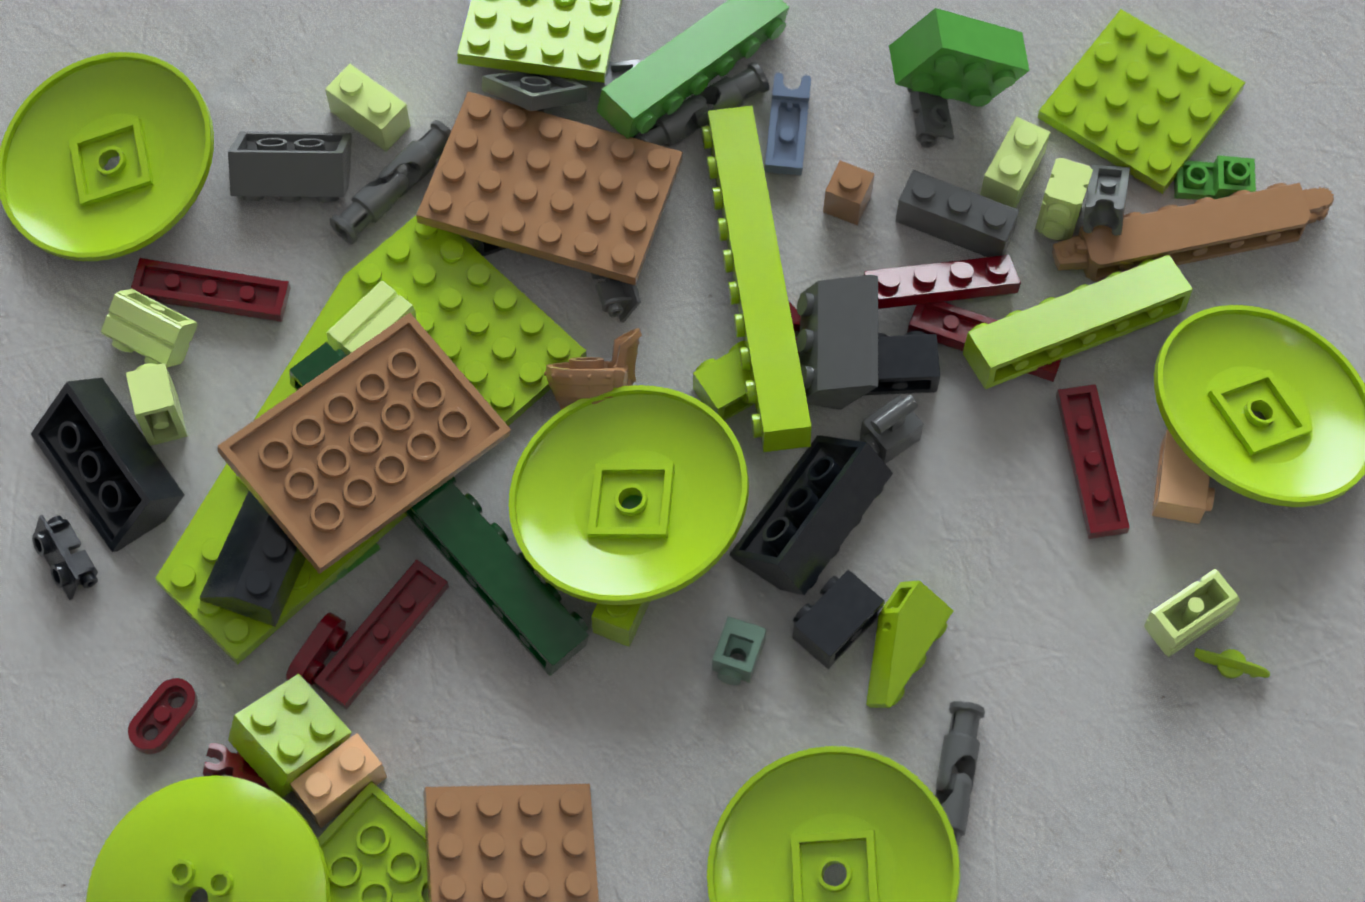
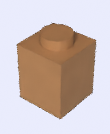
M839 160L825 190L823 213L858 226L872 196L875 173Z

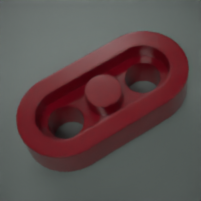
M332 612L327 613L292 660L286 673V680L288 681L295 675L300 674L308 684L314 685L313 681L325 668L323 663L332 651L337 652L344 644L348 636V631L344 630L346 621Z
M172 678L164 681L132 718L128 726V736L133 746L139 752L156 754L164 750L193 715L198 705V698L194 688L188 681L181 678ZM177 697L184 698V703L180 707H171L173 699ZM151 729L158 730L156 738L152 740L145 739L147 731Z

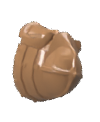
M639 328L626 332L614 339L611 361H604L603 358L577 357L570 358L569 362L546 365L544 375L547 377L549 387H551L555 400L558 401L561 410L581 398L596 397L612 391L613 388L632 386L636 382L635 365L639 338L642 336ZM603 400L593 401L592 404H597Z

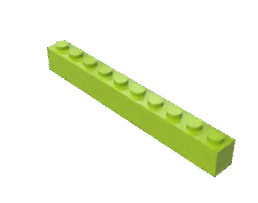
M753 106L708 111V126L701 128L704 149L711 148L712 156L707 157V170L709 179H716L717 187H712L714 210H721L723 217L717 219L719 240L727 241L728 250H723L725 273L732 272L733 282H728L731 305L738 304L739 314H734L735 333L737 338L743 337L745 347L739 348L742 371L749 370L751 380L745 381L747 402L748 404L755 403L757 413L751 414L753 437H761L763 452L810 447L812 425Z

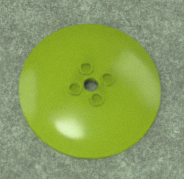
M111 52L91 56L70 64L47 78L25 99L16 111L4 134L0 146V199L6 214L18 231L32 244L47 253L64 259L102 261L125 256L142 249L173 228L188 212L203 189L210 171L214 152V129L208 106L197 87L184 73L168 62L154 56L134 52ZM120 157V161L115 168L105 170V165L110 158Z
M1225 305L1205 309L1191 315L1175 327L1165 340L1159 351L1154 370V390L1160 414L1167 429L1182 451L1214 480L1234 492L1263 503L1286 507H1308L1330 502L1344 495L1365 475V384L1348 359L1319 333L1293 318L1272 310L1246 305ZM1252 410L1262 412L1266 420L1256 417Z
M632 385L613 388L612 391L592 398H581L568 405L550 418L531 438L517 462L511 480L509 517L512 531L521 552L536 573L546 582L572 597L605 605H632L653 601L680 591L706 574L727 552L739 532L747 510L749 497L747 465L740 444L728 424L720 415L698 399L683 392L658 386ZM603 400L597 404H592L593 401ZM638 495L642 497V501L637 507L632 509L622 507V502L628 496Z
M847 746L809 748L779 758L754 774L729 801L714 830L707 860L708 895L710 902H957L960 887L959 851L954 831L940 802L931 790L907 768L888 757L861 748ZM833 864L842 865L847 871L845 881L838 886H830L824 881L825 870Z
M202 776L173 783L152 793L122 818L106 839L97 856L86 895V902H190L194 892L199 889H205L208 894V902H330V884L326 862L319 842L309 824L290 803L275 792L244 779L229 776Z

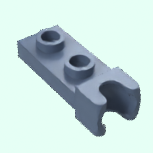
M779 72L774 75L765 172L802 176L811 77L804 75L798 88L788 89L784 85L783 74Z

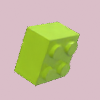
M297 674L236 713L233 717L228 741L268 784L271 790L283 798L293 791L290 785L292 781L350 738L351 731L301 675Z

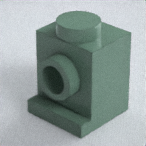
M729 616L727 617L712 659V671L718 672L717 678L730 685H740L741 680L751 682L761 650L765 644L766 628ZM739 653L744 656L745 660L742 662L730 658V656Z

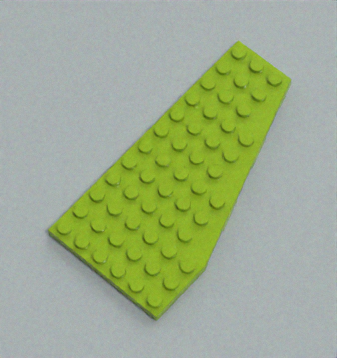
M414 216L342 277L254 420L296 392L290 384L289 370L326 341L328 342L326 332L380 281H384L398 295H401L413 305L416 319L508 426L551 389L547 377L544 375L546 365L569 362L570 358L586 357V350L459 234L417 223V218ZM226 463L155 579L157 584L238 665L335 580L344 568L347 569L407 515L405 513L401 514L320 574L306 559L275 627L201 601L199 598L249 491Z

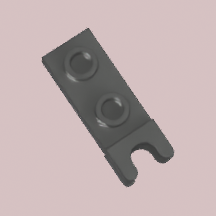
M1092 164L1093 172L1086 196L1083 231L1091 233L1094 227L1104 225L1112 229L1113 235L1119 236L1122 234L1130 167Z

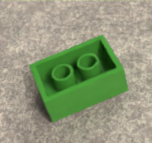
M934 8L889 45L895 85L911 88L917 92L938 95L944 99L969 103L976 107L989 104L994 97L1006 88L1014 85L1018 79L1030 71L1022 32Z

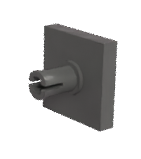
M517 71L482 76V91L529 111L536 110L544 113L546 108L587 101L588 86L568 78Z

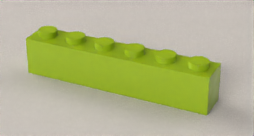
M1170 255L1156 260L1147 259L1133 269L1125 272H1114L1104 280L1094 284L1080 285L1068 294L1057 298H1046L1037 306L1024 311L1015 310L1003 319L990 324L981 323L967 333L963 355L983 387L988 389L1034 371L1043 365L1052 364V362L1061 358L1070 357L1182 313L1186 310L1193 288Z

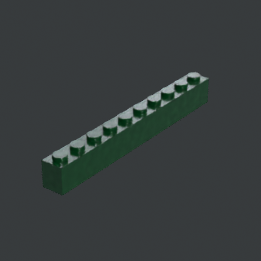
M326 341L289 370L291 386L297 391L347 355L341 349L335 351ZM452 477L404 513L545 672L551 676L587 645L589 634L586 631L589 630L588 626L575 611L569 613L560 603L562 598L556 588L548 582L543 584L533 573L535 570L527 562L523 553L519 552L516 554L507 544L509 538L504 530L495 522L491 525L481 515L483 510L478 501L469 493L464 495L455 486L456 479Z

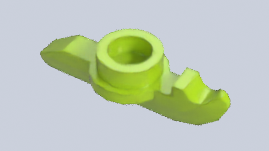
M1195 648L1194 657L1204 663L1217 666L1218 671L1226 678L1235 679L1242 674H1248L1252 678H1268L1271 675L1270 671L1266 668L1247 662L1245 656L1236 649H1227L1221 654Z

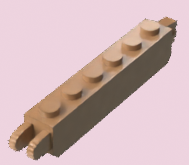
M1300 182L1289 185L1276 183L1264 190L1254 192L1241 190L1225 198L1214 200L1212 197H1206L1190 205L1180 207L1177 205H1167L1155 212L1145 214L1132 212L1124 215L1121 235H1113L1112 229L1104 225L1094 227L1091 233H1085L1083 226H1081L1078 236L1053 244L1052 256L1058 271L1083 269L1088 279L1099 282L1114 272H1125L1137 267L1147 259L1156 260L1166 255H1170L1178 266L1299 241L1307 224L1315 223L1316 220L1319 222L1321 219L1324 220L1335 198L1329 188L1319 187V189L1302 190Z

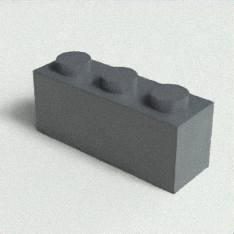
M912 170L898 201L895 222L985 257H994L1005 254L1014 233L1020 210Z

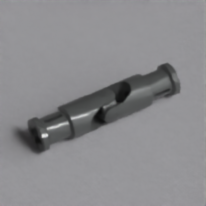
M751 62L747 65L746 70L732 78L726 76L706 87L697 96L692 95L683 101L674 113L670 115L665 113L658 118L648 132L644 134L639 132L632 138L660 146L665 144L671 146L691 135L699 128L708 125V111L740 107L743 105V101L758 92H767L770 88L768 79L762 68L756 62ZM706 104H713L715 106L709 109Z
M434 120L430 124V130L418 141H411L379 173V177L375 181L365 185L352 197V204L339 216L333 215L329 219L333 230L347 243L354 244L357 241V235L370 222L376 223L389 211L399 197L407 193L436 166V160L441 156L451 130L441 121ZM405 164L407 176L401 174L396 169Z
M953 701L949 704V711L952 716L949 734L945 735L943 739L935 797L947 814L959 849L960 837L964 836L966 832L970 795L973 789L980 747L977 734L980 719L984 718L985 710L984 707L972 702ZM953 766L957 768L958 774L952 773Z

